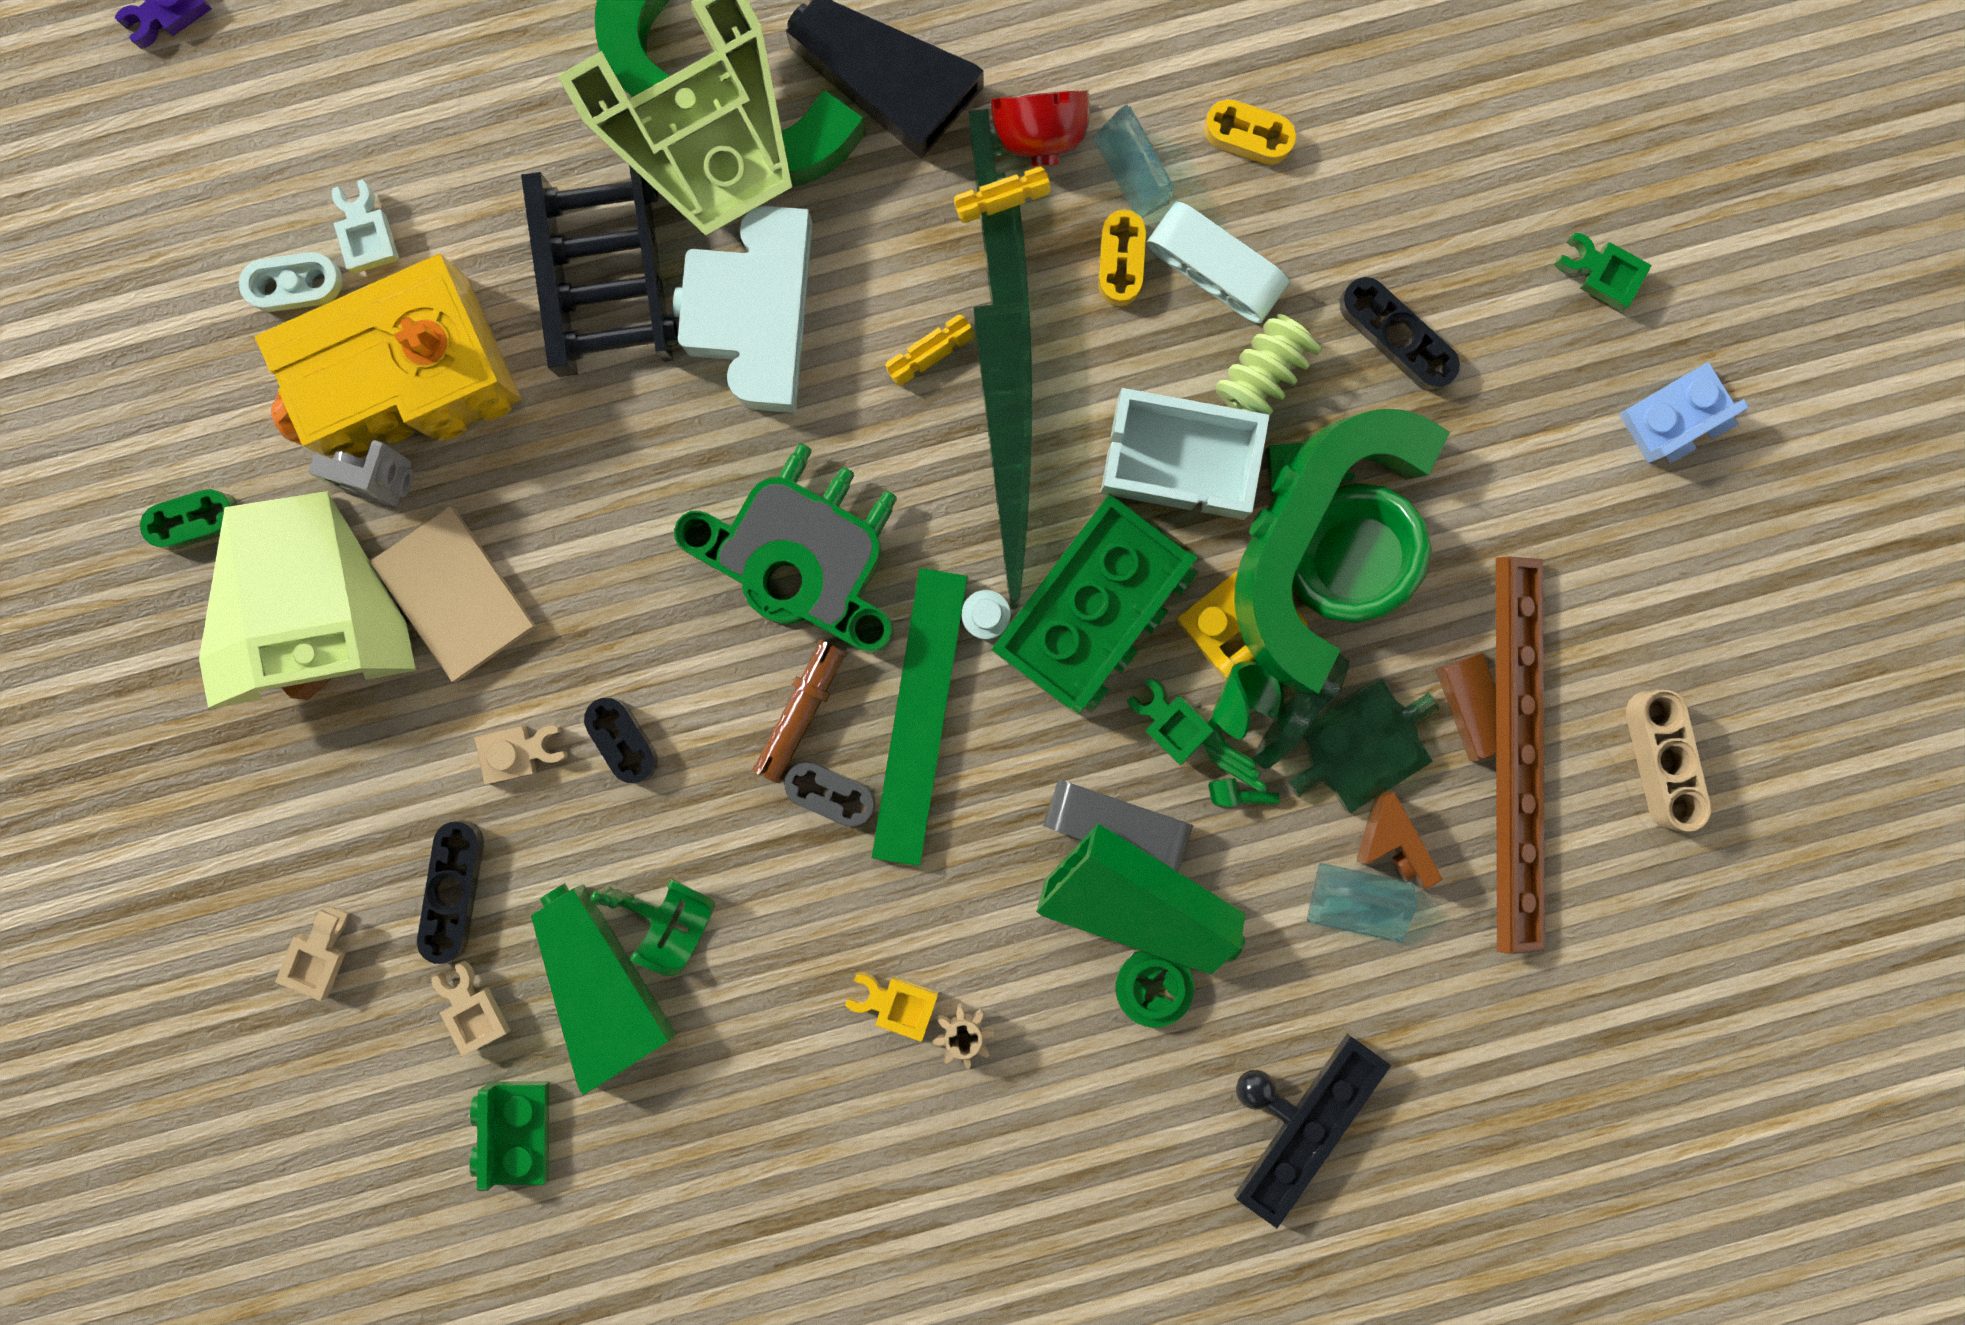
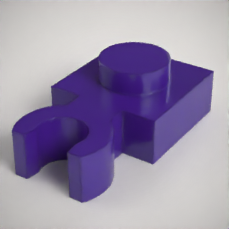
M144 0L145 2L140 6L129 5L121 8L116 13L115 19L126 29L136 22H141L139 30L132 33L129 38L136 46L142 49L154 43L158 36V30L162 27L174 36L212 10L206 0Z

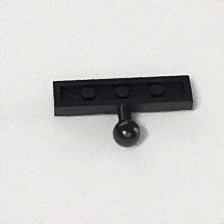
M1347 1033L1296 1106L1276 1092L1275 1083L1266 1072L1249 1070L1243 1073L1236 1084V1094L1239 1101L1245 1107L1252 1110L1265 1108L1282 1120L1284 1124L1235 1192L1236 1200L1277 1229L1392 1065Z

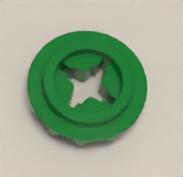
M1144 951L1134 952L1120 966L1115 983L1117 1001L1127 1017L1139 1025L1160 1028L1175 1023L1187 1012L1194 996V980L1187 966ZM1163 968L1166 969L1163 973L1162 985L1173 997L1170 999L1165 995L1162 997L1155 994L1143 1006L1146 989L1136 977L1140 976L1143 979L1147 977L1153 980L1157 974L1162 972Z

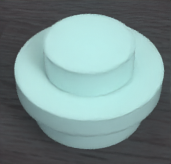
M981 590L975 592L965 601L962 608V620L965 628L973 636L980 639H992L1001 635L1010 622L1011 612L1009 604L1002 595L995 591Z

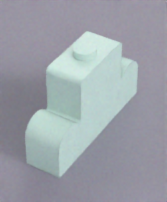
M762 206L752 209L742 219L740 226L741 239L747 253L700 249L688 250L685 255L683 287H676L674 291L673 313L675 317H680L679 344L692 357L733 360L727 372L728 385L737 400L750 409L796 413L813 225L808 209Z

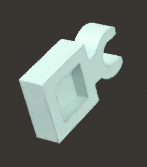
M363 180L357 181L360 195L352 203L347 202V197L343 190L339 187L332 188L333 202L346 214L347 218L333 224L346 269L352 274L400 261L387 215L381 209L371 212L375 204V195L372 188Z

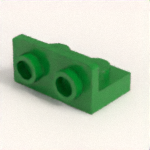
M549 1081L489 1082L478 1090V1095L473 1097L470 1107L471 1125L477 1126V1146H473L471 1150L470 1174L472 1177H477V1191H489L494 1185H545L549 1181Z

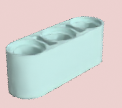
M1176 201L1171 206L1146 242L1148 248L1158 258L1232 310L1254 323L1260 324L1263 322L1290 284V280L1282 270L1204 215L1182 202Z

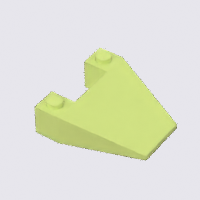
M748 0L691 1V9L714 52L628 99L602 51L557 75L583 122L704 235L715 231L792 188L762 27Z

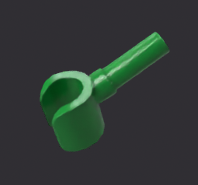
M1235 777L1211 781L1208 784L1211 801L1218 807H1232L1248 803L1279 804L1278 793L1238 792Z

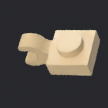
M330 906L327 912L320 910L313 923L310 936L299 934L293 937L275 983L318 1001L328 998L346 952L334 948L333 945L342 933L349 913Z

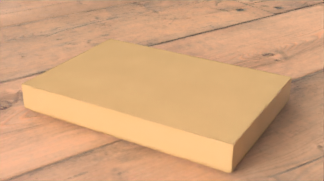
M451 506L370 561V564L452 682L457 683L537 627L457 510Z

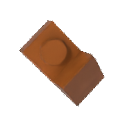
M1382 791L1376 794L1357 855V862L1366 865L1395 850L1397 855L1391 859L1405 883L1412 881L1415 886L1427 889L1442 881L1443 878L1396 794L1391 791Z

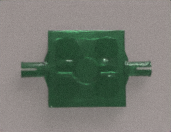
M1376 678L1296 728V732L1308 749L1311 767L1287 781L1289 786L1293 788L1292 791L1300 798L1303 794L1323 783L1334 792L1344 810L1351 814L1432 763L1431 757L1418 737L1415 724L1439 710L1438 704L1434 703L1435 699L1427 692L1418 700L1404 707L1395 700L1383 678Z

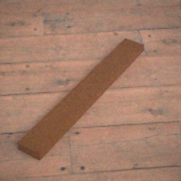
M1512 556L1496 558L1497 952L1507 954L1541 952L1545 949L1543 559Z

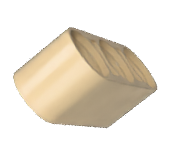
M1653 690L1637 693L1627 704L1626 719L1649 813L1652 820L1660 827L1678 831H1696L1708 822L1711 815V803L1685 701L1678 693L1671 690ZM1654 700H1657L1662 705L1664 713L1658 725L1653 723L1649 716V707ZM1666 748H1669L1675 756L1674 767L1668 773L1662 768L1660 759L1662 752ZM1681 796L1686 802L1687 811L1685 816L1678 821L1673 815L1672 806L1674 801Z

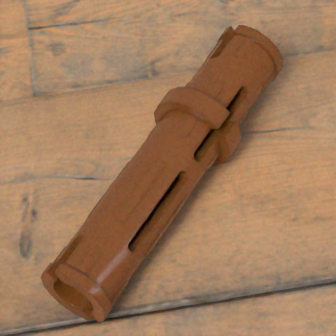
M819 639L818 646L801 677L796 676L792 683L796 688L756 765L753 766L752 770L759 775L763 773L765 774L763 777L773 782L781 783L782 776L821 701L827 702L831 695L827 690L844 657L848 654L846 651Z

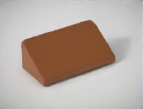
M1483 652L1435 669L1468 759L1470 761H1478L1495 754L1496 687Z

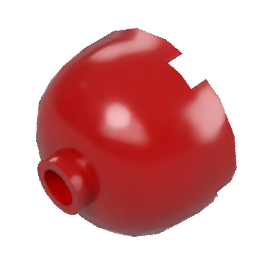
M1089 90L1027 94L1020 97L1008 96L991 99L994 128L1001 144L1013 155L1030 157V166L1032 167L1060 164L1059 154L1074 150L1084 139L1089 127Z

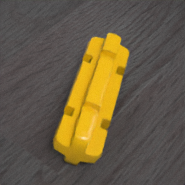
M1036 167L1025 171L1024 177L1019 178L1016 174L979 187L980 191L977 193L969 190L957 194L954 197V206L960 221L968 223L980 219V215L983 212L991 215L1023 204L1027 197L1035 200L1047 196L1051 189L1050 181L1043 167Z
M962 314L957 315L945 323L946 328L943 330L938 327L908 347L907 354L904 356L899 353L888 360L885 364L886 370L894 383L898 386L905 384L915 377L914 372L917 370L922 373L952 353V347L955 345L961 347L972 340L974 330L969 321Z

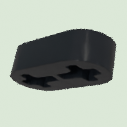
M600 698L593 701L584 714V725L612 773L619 780L626 783H640L648 780L658 766V756L630 708L623 701L616 698ZM603 707L607 711L617 710L620 717L614 721L615 726L622 735L619 738H616L609 728H598L597 722L602 719L600 710ZM626 742L633 753L643 751L646 758L640 763L643 769L640 774L634 769L625 770L622 764L627 761L628 757L621 744Z

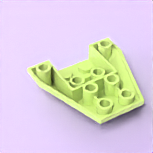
M328 491L225 507L199 656L209 709L262 700L261 691L356 673L363 672L365 680L416 671L406 621L375 569L370 564L369 559Z

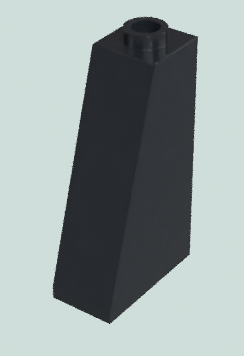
M812 0L808 5L803 3L795 9L788 20L786 34L790 49L920 159L926 155L984 88V71L976 64L835 1Z

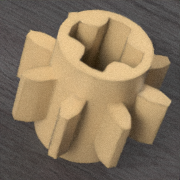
M958 1004L956 1016L951 1020L943 1015L938 1017V1022L940 1026L946 1029V1033L933 1037V1045L946 1046L948 1051L944 1058L945 1064L950 1063L955 1057L963 1059L965 1068L970 1069L971 1058L977 1053L985 1058L990 1056V1051L982 1044V1039L993 1037L995 1035L994 1028L981 1027L982 1009H979L971 1016L964 1014L963 1006ZM958 1026H967V1031L970 1034L977 1033V1036L971 1037L970 1046L961 1047L959 1039L950 1038L956 1036Z

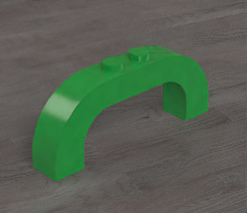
M597 0L595 34L598 48L604 54L628 99L670 77V75L653 64L647 55L649 30L669 0ZM824 89L798 122L787 129L781 130L792 187L815 181L833 171L849 157L866 134L863 117Z
M1377 409L1346 417L1330 423L1313 434L1296 452L1290 464L1284 466L1275 477L1271 490L1275 493L1267 509H1262L1257 514L1249 529V534L1252 538L1240 561L1236 576L1234 594L1235 613L1243 640L1255 660L1272 677L1296 692L1319 694L1341 651L1338 647L1311 632L1302 623L1294 607L1292 583L1295 571L1342 478L1348 469L1360 459L1375 461L1406 480L1429 475L1450 434L1448 430L1419 414L1399 409Z

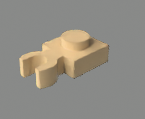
M519 726L474 737L484 784L489 785L536 774L537 770L534 759H540L546 763H557L567 759V751L553 754L546 748L547 739L551 735L563 733L562 727L545 726L539 729L534 737L530 739L527 726Z
M466 961L455 965L456 972L460 976V982L457 987L449 985L443 973L432 977L431 980L435 992L439 996L449 999L452 1007L439 1014L461 1057L511 1031L489 987L477 994L472 987L475 980L474 971Z

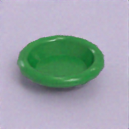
M1362 483L1338 487L1295 571L1292 590L1303 605L1326 619L1360 623L1387 616L1409 602L1426 578L1432 547L1425 520L1408 499L1387 487Z

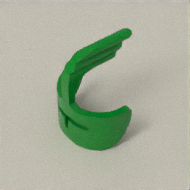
M1243 661L1231 668L1209 721L1217 730L1204 743V747L1210 760L1218 767L1257 791L1266 792L1267 784L1259 780L1260 772L1256 769L1257 763L1232 748L1225 741L1221 728L1232 737L1241 740L1246 736L1249 729L1250 709L1272 719L1278 717L1284 700L1283 685L1265 671L1258 662Z
M672 878L667 885L668 891L663 904L658 908L629 893H623L621 890L613 889L612 887H605L593 892L590 898L592 903L599 902V904L609 906L611 909L624 907L651 919V927L639 947L633 952L630 961L665 976H676L683 971L700 941L715 908V903L711 898ZM683 900L685 905L677 923L687 927L688 932L674 927L665 945L661 948L659 943L680 901Z

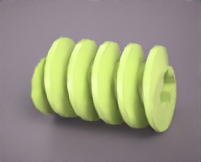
M1277 314L1276 318L1268 319L1263 326L1265 334H1256L1251 341L1253 350L1244 349L1239 356L1241 365H1232L1227 371L1229 380H1220L1215 386L1218 396L1230 408L1252 412L1257 411L1271 415L1273 410L1266 401V398L1270 396L1282 401L1285 394L1278 383L1282 381L1294 386L1298 381L1290 370L1291 366L1293 365L1306 371L1310 365L1302 355L1303 351L1305 350L1315 355H1319L1322 351L1320 345L1302 325L1283 314Z

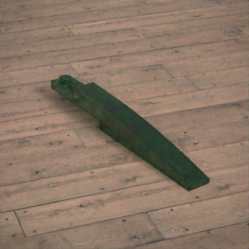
M988 109L968 111L977 192L980 191L979 187L1006 178L1005 172L996 173L994 155L1002 154V142L997 135L994 125H990ZM1020 205L991 215H987L986 212L980 215L991 305L973 307L1009 604L1019 603L1028 524L1032 448L1031 328Z

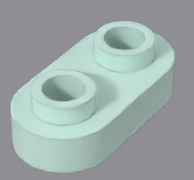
M316 252L255 260L243 269L239 277V290L243 298L251 305L266 312L327 304L338 296L343 284L342 273L339 267L326 256ZM324 274L325 281L323 285L319 288H313L312 282L315 276ZM271 281H276V290L272 294L266 295L265 286Z

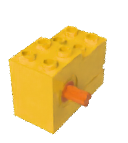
M441 253L254 336L270 373L275 375L280 386L271 407V416L277 429L285 439L333 459L335 451L363 458L368 455L369 447L373 440L379 442L386 440L387 443H395L413 435L414 429L432 439L439 438L440 441L450 440L467 431V424L481 418L485 421L500 418L512 410L510 405L522 400L469 279Z

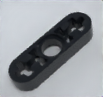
M1362 277L1349 284L1340 298V311L1343 317L1417 386L1427 391H1438L1446 387L1457 377L1460 362L1456 352L1382 283L1374 278ZM1354 292L1360 296L1366 292L1370 293L1373 296L1370 306L1379 315L1386 307L1392 312L1380 322L1377 329L1371 323L1378 316L1371 309L1366 307L1360 312L1353 306L1357 301V297L1353 294ZM1402 322L1410 328L1412 340L1408 346L1396 347L1389 342L1386 330L1390 323ZM1423 340L1428 346L1420 353L1430 361L1435 360L1437 357L1442 359L1444 364L1440 370L1445 376L1436 374L1431 378L1425 372L1429 364L1421 355L1416 356L1412 362L1406 356L1411 354Z
M460 820L446 823L437 830L433 839L417 935L418 951L430 963L444 964L462 955L467 947L484 847V838L481 830L469 821ZM459 830H462V839L470 841V847L459 852L457 865L466 864L467 871L465 872L460 869L442 870L443 863H453L455 858V847L448 845V838L456 836ZM447 877L458 880L463 888V897L455 906L443 903L438 895V887ZM435 912L442 915L458 913L459 920L447 921L445 932L446 937L453 939L454 944L445 948L441 953L439 952V944L432 942V935L442 931L444 918L435 919L434 914Z

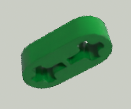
M213 489L197 491L148 508L142 515L140 532L144 540L153 546L169 550L180 549L219 537L225 507L237 506L238 504L229 494ZM210 502L223 506V512L216 515L217 523L208 519H197V515L211 510ZM164 516L168 519L184 521V524L169 529L170 537L158 533V527H162L165 524Z

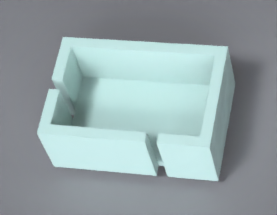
M1122 388L1117 399L1110 442L1112 443L1107 453L1100 494L1108 495L1110 493L1116 497L1192 510L1198 502H1202L1201 512L1244 520L1253 511L1270 415Z

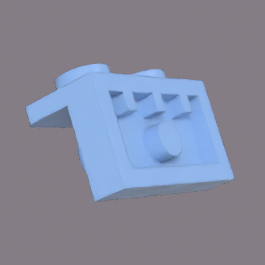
M1707 362L1620 412L1619 415L1648 463L1666 457L1670 464L1697 449L1693 440L1706 432L1713 439L1737 426L1739 423L1734 416L1748 409L1749 406L1745 399L1733 403L1712 366Z

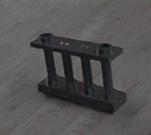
M630 165L631 181L559 191L557 187H552L541 172L521 174L547 365L558 377L578 375L576 360L583 359V354L655 344V351L664 362L674 361L672 346L679 345L678 329L675 317L667 316L651 203L659 201L658 191ZM634 201L638 225L636 229L568 239L565 238L564 234L558 235L556 217L563 216V211ZM641 248L645 276L573 287L571 282L565 283L563 265L569 264L570 258ZM648 296L652 324L579 334L577 330H572L569 312H575L576 306Z

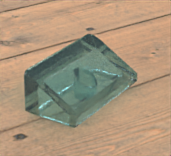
M1125 105L1096 133L1095 142L1132 210L1141 218H1144L1169 205L1175 187L1131 106Z
M1320 863L1316 872L1307 922L1403 943L1417 907L1415 886L1410 882L1405 883L1401 880Z

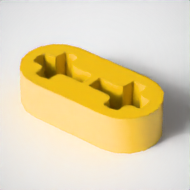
M1226 99L1218 101L1211 107L1204 124L1205 137L1211 145L1220 150L1263 164L1274 165L1281 163L1288 157L1296 141L1295 128L1287 118L1236 100ZM1225 115L1234 117L1233 125L1237 127L1232 128L1229 135L1222 134L1220 132L1221 124L1216 122L1222 121ZM1270 130L1279 132L1278 140L1285 143L1278 144L1275 150L1266 148L1267 139L1261 137L1267 136Z
M1126 209L1117 210L1108 216L1103 225L1100 241L1099 293L1106 302L1115 306L1128 305L1137 298L1142 287L1144 275L1145 223L1134 211ZM1122 223L1128 224V231L1137 236L1129 238L1126 253L1118 252V236L1110 235V232H1116L1119 224ZM1117 263L1126 264L1125 278L1134 283V285H1127L1125 292L1121 294L1116 292L1114 284L1107 283V279H1114Z

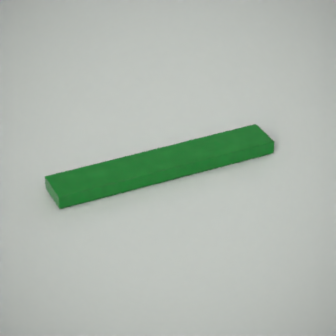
M919 568L871 857L873 859L916 866L921 864L967 575Z

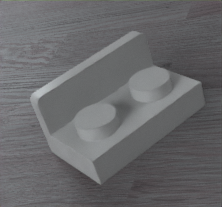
M373 440L366 461L339 451H335L333 459L314 453L308 471L309 474L342 492L396 508L400 497L407 495L413 479V472L409 469L411 461L385 443Z

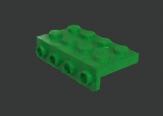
M1109 493L991 648V651L1075 715H1079L1084 708L1092 713L1109 691L1103 685V682L1112 670L1116 669L1122 673L1139 650L1132 644L1143 629L1152 634L1168 613V610L1162 604L1174 590L1181 595L1197 575L1198 571L1192 565L1198 556L1191 551L1186 552Z

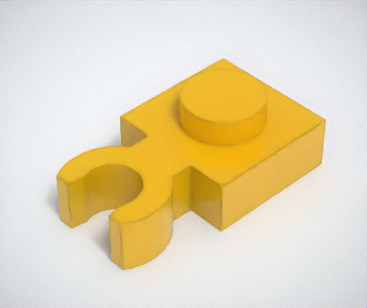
M863 972L857 973L854 981L867 986L870 995L863 1001L848 997L845 1006L857 1013H864L871 1009L879 1011L875 1026L922 1042L939 992L894 976L891 978L888 989L879 986L878 981L872 975Z

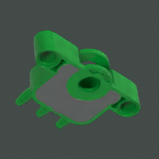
M800 443L794 453L790 454L778 477L767 478L757 483L750 491L731 526L700 510L689 511L677 520L674 528V538L678 546L694 558L742 583V590L750 607L767 620L782 625L797 624L808 620L844 642L869 654L879 653L885 650L891 643L894 632L893 625L888 616L880 609L860 599L877 570L882 557L881 543L878 537L892 514V508L897 501V496L891 492H883L879 501L875 502L865 521L859 519L839 507L850 489V483L854 477V472L842 467L837 476L830 482L823 497L797 484L812 453L811 448ZM698 523L709 524L712 535L708 543L702 547H692L688 539L691 528ZM782 566L796 567L802 575L800 591L788 600L774 599L769 591L768 582L771 574ZM869 617L880 619L884 625L882 638L874 644L861 642L857 633L859 624L862 620Z

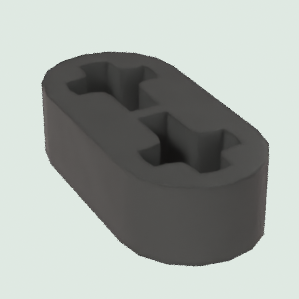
M811 762L796 765L786 775L784 783L786 794L791 801L805 809L850 827L861 825L873 814L875 807L874 795L868 787L860 782ZM809 770L816 773L815 782L829 790L826 796L810 792L806 798H803L799 795L801 787L794 783L797 775L806 776ZM854 790L860 792V802L866 805L864 813L855 812L851 818L845 816V806L832 800L834 792L843 796H850Z

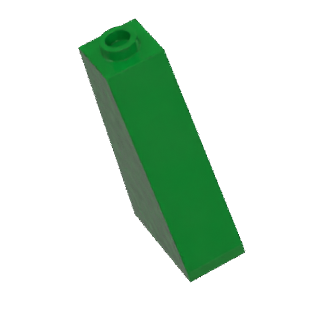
M1099 823L1045 878L1036 911L1045 918L1210 975L1226 961L1233 962L1243 950L1246 940L1243 936L1246 915L1244 912Z
M564 883L539 899L544 907L533 913L531 919L576 1083L584 1096L669 1042L676 1035V1032L634 964L630 961L629 956L596 903L590 901L591 895L586 887L581 885L569 890Z

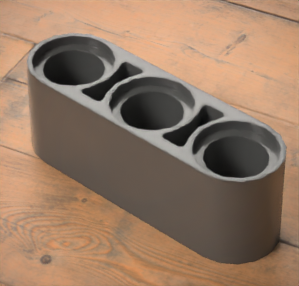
M1058 779L1043 823L1044 827L1081 840L1099 823L1177 872L1179 871L1194 826Z

